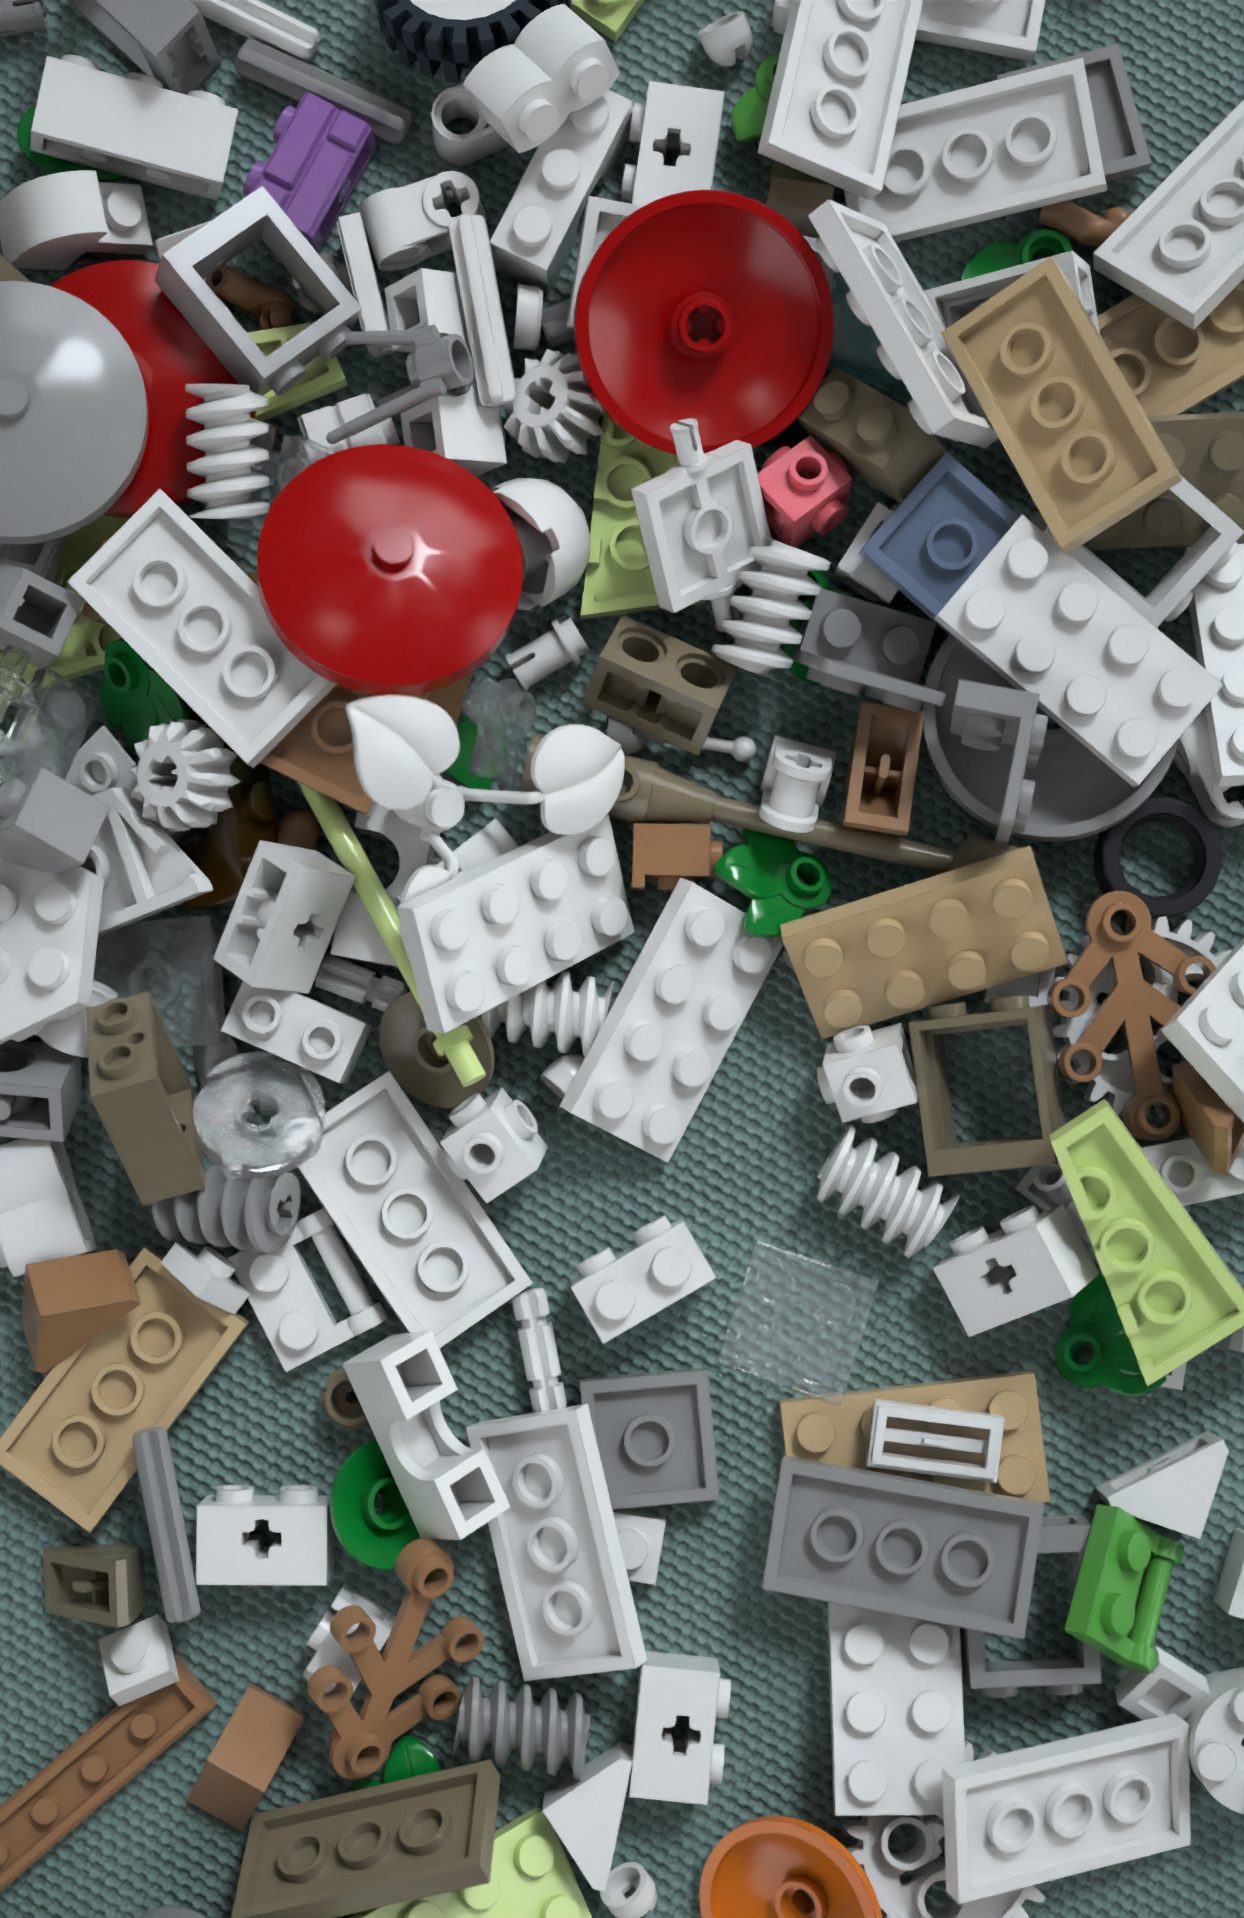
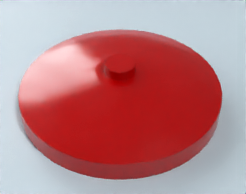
M692 190L671 194L634 211L612 229L597 247L585 269L577 292L573 328L575 348L584 379L598 404L620 428L640 442L655 449L677 455L670 425L673 423L678 424L679 420L692 418L698 422L697 427L703 453H709L734 440L749 443L752 448H755L775 437L800 415L809 404L823 379L830 359L834 335V311L830 287L820 261L808 241L797 228L772 208L752 198L721 190Z
M138 260L103 262L74 271L51 285V287L65 291L83 300L112 323L129 345L138 363L145 385L149 410V428L145 452L132 482L114 505L103 514L104 516L131 518L159 489L179 508L196 501L188 498L187 489L206 483V478L188 472L187 463L204 457L205 452L187 445L186 436L204 430L205 425L187 419L186 409L204 403V398L186 392L185 384H238L155 283L154 280L159 267L158 263ZM256 410L250 412V417L255 419Z
M391 444L365 445L342 450L316 461L296 475L282 489L268 511L260 533L257 556L258 590L263 609L275 633L286 648L313 672L340 686L374 695H415L446 687L464 678L482 665L499 647L512 624L521 594L523 580L521 547L516 530L501 502L480 479L467 469L436 453L419 448Z

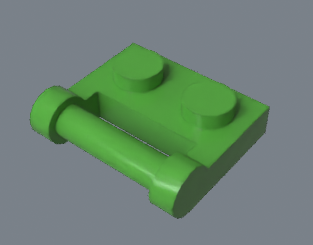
M1097 1504L1064 1631L1123 1667L1142 1673H1154L1158 1652L1153 1649L1161 1613L1173 1567H1180L1185 1546L1176 1540L1159 1535L1120 1507ZM1144 1569H1145L1143 1581H1142V1584H1141L1143 1572H1144Z

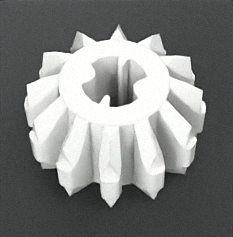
M547 349L541 362L536 359L525 358L524 376L522 378H514L517 392L516 399L502 406L505 412L510 415L504 428L512 438L518 441L523 451L535 458H548L553 462L566 463L571 451L575 454L587 455V439L590 435H605L598 424V420L606 413L594 398L584 379L577 354L574 356L570 353L564 355L559 351L554 352Z
M179 719L178 722H171L170 724L161 723L158 726H151L149 740L134 744L140 760L137 765L126 770L137 777L138 784L130 794V797L144 802L143 818L151 819L153 822H160L162 827H167L171 831H189L190 828H206L209 825L217 824L218 811L223 812L225 809L234 807L227 791L229 787L241 782L230 774L229 768L238 754L223 748L224 740L212 728H206L205 724H199L196 720Z

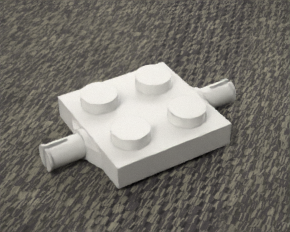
M692 418L679 420L678 424L673 423L670 425L678 462L666 473L632 488L631 491L659 607L675 613L700 600H710L716 630L725 632L720 627L722 620H742L739 611L730 604L731 596H735V591L743 584L739 579L740 572L760 571L762 569V566L748 555L749 548L770 546L771 541L766 537L771 539L751 444L734 440L709 453H703L697 420Z

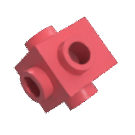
M811 435L792 449L789 446L779 448L765 461L761 471L757 473L769 531L778 542L796 548L816 532L821 536L831 532L842 522L848 512L847 502L853 480L850 477L849 469L837 453L832 450L826 451Z

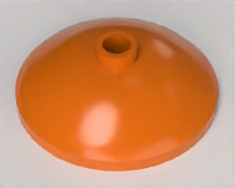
M775 1815L753 1818L743 1822L732 1829L715 1845L703 1868L699 1889L702 1918H882L879 1902L871 1882L854 1856L833 1836L817 1826L800 1819ZM803 1890L811 1896L814 1903L805 1897Z

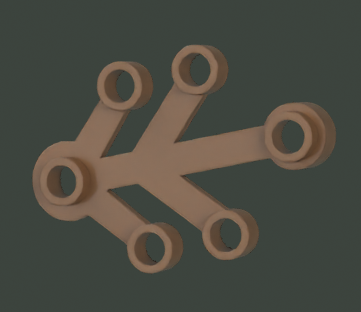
M1113 891L1101 895L1091 904L1085 921L1090 942L1066 977L1055 982L1047 994L1048 1006L1055 1015L1062 1018L1081 1016L1090 1006L1091 994L1088 988L1111 959L1115 986L1077 1042L1063 1049L1059 1056V1068L1067 1079L1074 1082H1088L1095 1079L1101 1072L1103 1065L1101 1054L1123 1023L1135 1092L1124 1104L1122 1112L1123 1122L1133 1136L1142 1140L1160 1141L1168 1138L1176 1131L1180 1122V1109L1174 1097L1163 1091L1150 1018L1164 1027L1181 1006L1143 980L1139 955L1171 974L1175 987L1186 995H1192L1199 988L1191 987L1186 981L1185 972L1191 964L1194 963L1201 967L1204 973L1203 982L1216 968L1209 959L1203 956L1189 957L1152 931L1149 909L1138 896L1126 891ZM1116 911L1124 912L1130 920L1129 930L1124 935H1118L1111 928V917ZM1066 986L1073 987L1079 995L1077 1006L1070 1011L1065 1010L1059 1002V993ZM1078 1050L1085 1051L1090 1057V1067L1082 1075L1076 1074L1070 1064L1072 1055ZM1158 1103L1164 1109L1165 1118L1161 1125L1154 1128L1146 1120V1110L1151 1104Z
M420 1538L406 1545L397 1557L395 1573L407 1590L382 1656L373 1641L376 1634V1625L361 1607L349 1605L342 1608L334 1615L330 1623L331 1635L343 1650L349 1653L368 1690L360 1713L356 1712L350 1702L353 1694V1684L338 1666H323L316 1670L308 1681V1694L317 1706L327 1713L334 1726L328 1740L329 1760L335 1771L343 1778L356 1780L374 1773L389 1756L392 1741L427 1716L440 1721L454 1715L461 1705L462 1693L451 1679L444 1674H436L429 1677L420 1686L418 1694L389 1712L394 1697L451 1657L457 1662H468L475 1658L483 1648V1632L470 1618L459 1616L451 1619L446 1623L439 1635L411 1654L432 1598L443 1595L450 1588L454 1578V1566L451 1557L433 1539ZM359 1623V1626L354 1632L346 1635L348 1630L353 1625ZM467 1634L466 1638L461 1643L457 1644L458 1640L462 1636ZM337 1683L332 1691L324 1694L330 1685ZM444 1693L440 1700L434 1702L440 1694Z

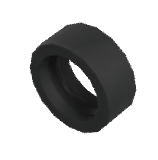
M1171 797L1148 798L1144 804L1122 822L1100 832L1093 851L1094 875L1103 894L1113 891L1130 892L1138 896L1146 904L1151 920L1167 916V919L1199 906L1215 888L1222 867L1221 842L1210 820L1193 805ZM1163 822L1175 826L1187 837L1193 849L1194 866L1189 880L1180 890L1168 896L1153 897L1138 892L1127 882L1121 870L1120 851L1125 838L1134 828L1145 823Z

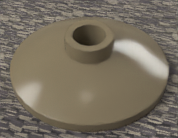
M411 990L403 993L390 1003L380 1022L379 1045L386 1067L396 1082L408 1094L420 1102L433 1107L456 1108L475 1093L481 1095L491 1081L495 1059L491 1038L479 1016L460 1025H467L474 1038L469 1043L486 1073V1076L476 1083L463 1087L447 1056L438 1055L433 1046V1042L437 1038L433 1031L427 1030L423 1012Z

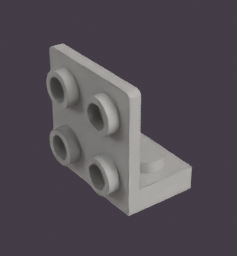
M822 588L819 595L809 596L806 607L812 611V615L809 620H802L799 633L803 638L800 644H795L791 657L795 662L809 667L806 679L857 696L860 694L862 684L868 685L865 693L866 696L920 713L923 701L939 706L943 705L946 693L918 684L937 624L936 622Z
M959 679L950 734L962 736V744L980 750L996 751L1000 749L1001 743L1013 745L994 841L995 845L1007 847L1012 830L1024 832L1026 821L1029 818L1036 781L1023 779L1025 767L1032 769L1037 767L1043 748L1048 716L1036 714L1039 694Z

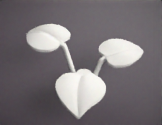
M383 695L357 700L346 706L353 734L355 767L363 790L376 804L388 809H394L400 819L422 827L420 833L421 840L430 843L444 861L445 869L434 865H425L416 869L406 882L400 905L470 871L458 872L459 861L440 837L441 832L451 829L462 819L465 802L478 801L526 805L541 802V819L547 830L561 835H576L588 831L605 818L617 800L622 787L625 756L621 749V744L590 726L582 724L563 725L551 730L541 739L533 753L530 766L531 778L537 790L518 792L469 789L463 786H456L440 776V773L448 769L457 758L460 741L452 718L438 705L415 697ZM400 924V930H401V935H402V941H403L404 949H405L406 955H407V957H408V960H409V962H410V959H409V956H408V952H407V948H406V944H405V940H404V936H403V932H402V928H401V924Z

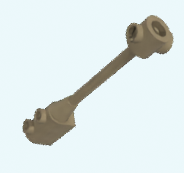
M535 734L532 736L522 775L520 792L537 790L531 778L530 766L533 753L544 736ZM624 755L625 770L622 787L617 800L608 812L610 822L633 827V823L645 822L710 824L711 821L940 874L1024 848L1023 846L1008 843L1007 847L995 845V840L969 835L955 850H950L859 828L846 827L817 819L815 829L811 832L798 833L774 827L761 819L759 816L760 806L719 797L717 792L659 767L657 762Z

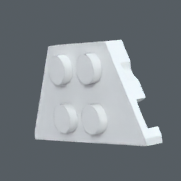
M126 787L109 788L92 795V797L110 807L84 864L80 865L104 879L98 937L213 891L210 880L157 822L143 818V806L137 799L130 797L131 793Z
M0 859V1044L10 1039L20 1042L41 1032L43 1027L50 1021L65 1020L90 1008L104 879L82 866L54 874Z

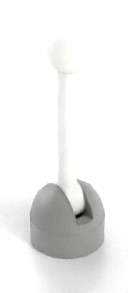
M607 715L604 734L621 744L624 755H633L641 751L648 741L671 744ZM746 736L738 737L734 741L708 737L702 749L731 753L736 760L745 762L752 759L755 755L756 745L752 739Z

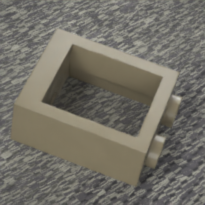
M150 991L126 998L112 999L104 1004L87 1008L90 1098L142 1205H148L206 1188L198 1099Z
M1028 994L989 999L991 1011L967 1014L965 1002L927 1007L928 1019L909 1022L929 1177L1056 1165L1059 1163L1049 1135L1064 1126L1065 1120L1051 1013L1048 1004L1030 1007ZM1027 1024L1041 1135L957 1143L943 1034Z

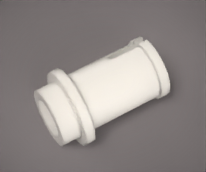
M571 618L559 624L557 619L551 622L554 627L553 629L513 653L505 655L506 660L514 669L513 672L525 691L573 660L576 665L581 664L580 656L590 651Z

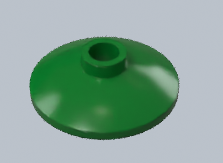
M371 1440L356 1448L344 1460L333 1481L330 1494L332 1526L342 1547L359 1563L374 1569L394 1570L397 1557L403 1548L421 1537L377 1440ZM377 1492L383 1498V1508L378 1515H376L374 1510V1498Z

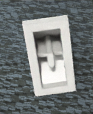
M1206 1431L1096 1486L1095 1489L1100 1499L1108 1506L1120 1507L1131 1516L1201 1539L1229 1450L1222 1438L1210 1431Z
M619 1742L584 1765L581 1780L574 1779L572 1773L544 1792L542 1811L594 1890L604 1892L607 1889L633 1763L632 1744Z

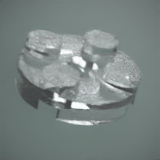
M249 1052L236 1055L214 1067L207 1075L206 1085L199 1092L198 1098L196 1095L193 1105L195 1135L204 1154L213 1163L220 1166L225 1176L232 1180L242 1182L252 1178H270L285 1174L300 1166L307 1159L315 1156L320 1150L321 1136L325 1124V1101L322 1089L308 1069L297 1064L293 1067L286 1062L276 1061V1055L272 1053ZM260 1104L264 1111L275 1110L277 1112V1115L271 1117L270 1122L264 1125L250 1124L245 1121L249 1117V1107L252 1105Z

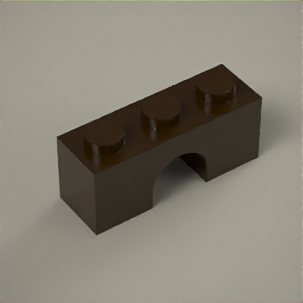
M196 712L190 713L191 720H196L199 724H205L206 728H211ZM224 741V747H223V748L229 749V751H232V752L236 753V752ZM238 755L229 768L230 774L241 782L229 787L227 791L234 807L225 809L223 812L218 811L217 824L210 825L208 832L201 840L179 846L210 880L213 891L184 902L185 910H226L233 908L259 840L278 843L274 814L276 802L271 790L268 767L258 763L252 768Z

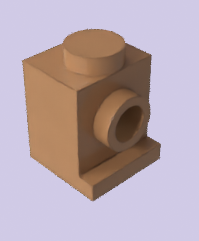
M633 823L632 892H645V880H658V891L673 892L680 878L695 884L696 881L721 879L714 874L712 868L723 856L722 841H710L711 825Z

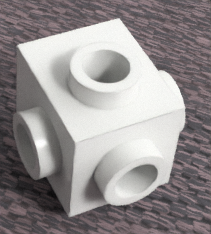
M901 1023L873 1031L867 1025L852 1027L838 1033L833 1038L834 1041L828 1043L822 1063L823 1066L817 1068V1079L826 1104L836 1103L842 1123L859 1118L863 1123L879 1122L893 1116L898 1111V1108L917 1103L918 1092L914 1061Z
M500 1088L486 1099H483L479 1093H475L454 1108L448 1115L452 1123L440 1141L441 1146L444 1148L445 1160L450 1169L460 1179H468L486 1203L535 1172L548 1149L546 1143L537 1133L538 1126L531 1111L521 1101H512L503 1088Z

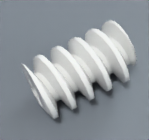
M185 384L186 392L204 398V403L186 409V418L205 425L204 430L186 436L187 445L205 452L204 457L187 463V471L206 478V483L187 489L188 498L206 504V510L189 515L188 517L251 519L268 513L270 510L269 503L252 497L251 492L269 486V477L252 471L251 465L268 460L269 451L250 444V439L269 432L268 424L250 417V412L268 406V398L250 391L249 385Z
M766 537L771 541L770 546L750 547L748 555L762 566L761 571H741L739 579L753 591L752 595L731 596L730 604L744 615L743 619L722 620L720 626L735 639L733 645H713L711 651L718 658L730 664L780 681L770 672L771 669L791 668L794 662L780 648V645L800 644L803 638L789 624V621L809 620L812 615V611L798 599L799 595H819L822 588L807 575L808 571H827L831 563L826 559Z
M562 971L553 987L547 986V980L484 1012L479 1015V1018L484 1023L490 1038L494 1036L501 1023L504 1022L508 1042L517 1043L526 1028L529 1027L533 1047L542 1048L551 1033L554 1032L556 1034L558 1051L561 1053H567L576 1038L579 1037L581 1038L583 1055L586 1057L608 1015L614 981H612L603 997H599L595 977L587 976L578 992L572 990L570 972Z
M850 1125L833 1147L817 1175V1178L820 1179L817 1200L823 1202L839 1191L842 1193L838 1211L840 1215L845 1216L858 1205L862 1206L864 1210L860 1227L867 1230L878 1220H884L886 1224L882 1242L888 1244L901 1233H904L908 1237L903 1255L910 1258L932 1242L953 1211L960 1198V1194H953L940 1204L943 1190L942 1182L937 1179L932 1180L919 1190L920 1168L915 1165L910 1166L897 1176L899 1155L892 1151L875 1162L877 1141L871 1137L856 1148H853L856 1130L855 1126Z

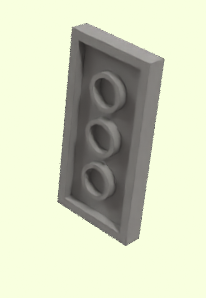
M784 1455L780 1467L762 1589L1025 1639L1044 1503Z

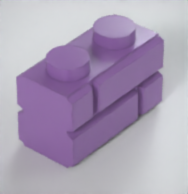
M305 92L296 109L292 106H287L281 113L273 132V140L277 142V145L267 163L259 160L253 165L246 178L243 195L247 197L263 186L319 254L377 144L373 129L367 122L344 110H338L329 102L309 92Z

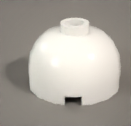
M516 478L493 487L491 491L509 515L521 547L523 580L517 609L530 610L537 605L543 607L572 589L579 582L590 559L591 540L585 515L578 504L562 488L548 480Z

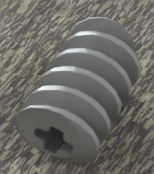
M216 1164L212 1165L208 1170L204 1166L206 1188L152 1203L155 1226L161 1236L169 1241L187 1240L192 1244L198 1245L210 1243L215 1247L221 1248L233 1246L238 1250L244 1251L255 1248L262 1253H275L286 1245L293 1234L301 1205V1188L298 1178L290 1172L281 1173L276 1180L275 1175L270 1170H259L253 1176L247 1167L234 1168L230 1173L225 1165Z
M472 1676L463 1691L452 1759L462 1741L467 1742L471 1763L479 1762L486 1748L492 1746L495 1764L497 1767L504 1768L513 1750H518L521 1768L527 1772L532 1768L538 1755L543 1754L547 1773L552 1776L556 1775L563 1760L568 1758L570 1759L574 1779L581 1780L591 1712L589 1714L585 1713L582 1695L577 1692L571 1695L564 1710L560 1709L556 1690L552 1688L547 1689L538 1706L534 1705L531 1688L528 1684L521 1686L513 1702L508 1701L503 1680H497L488 1697H483L479 1677Z

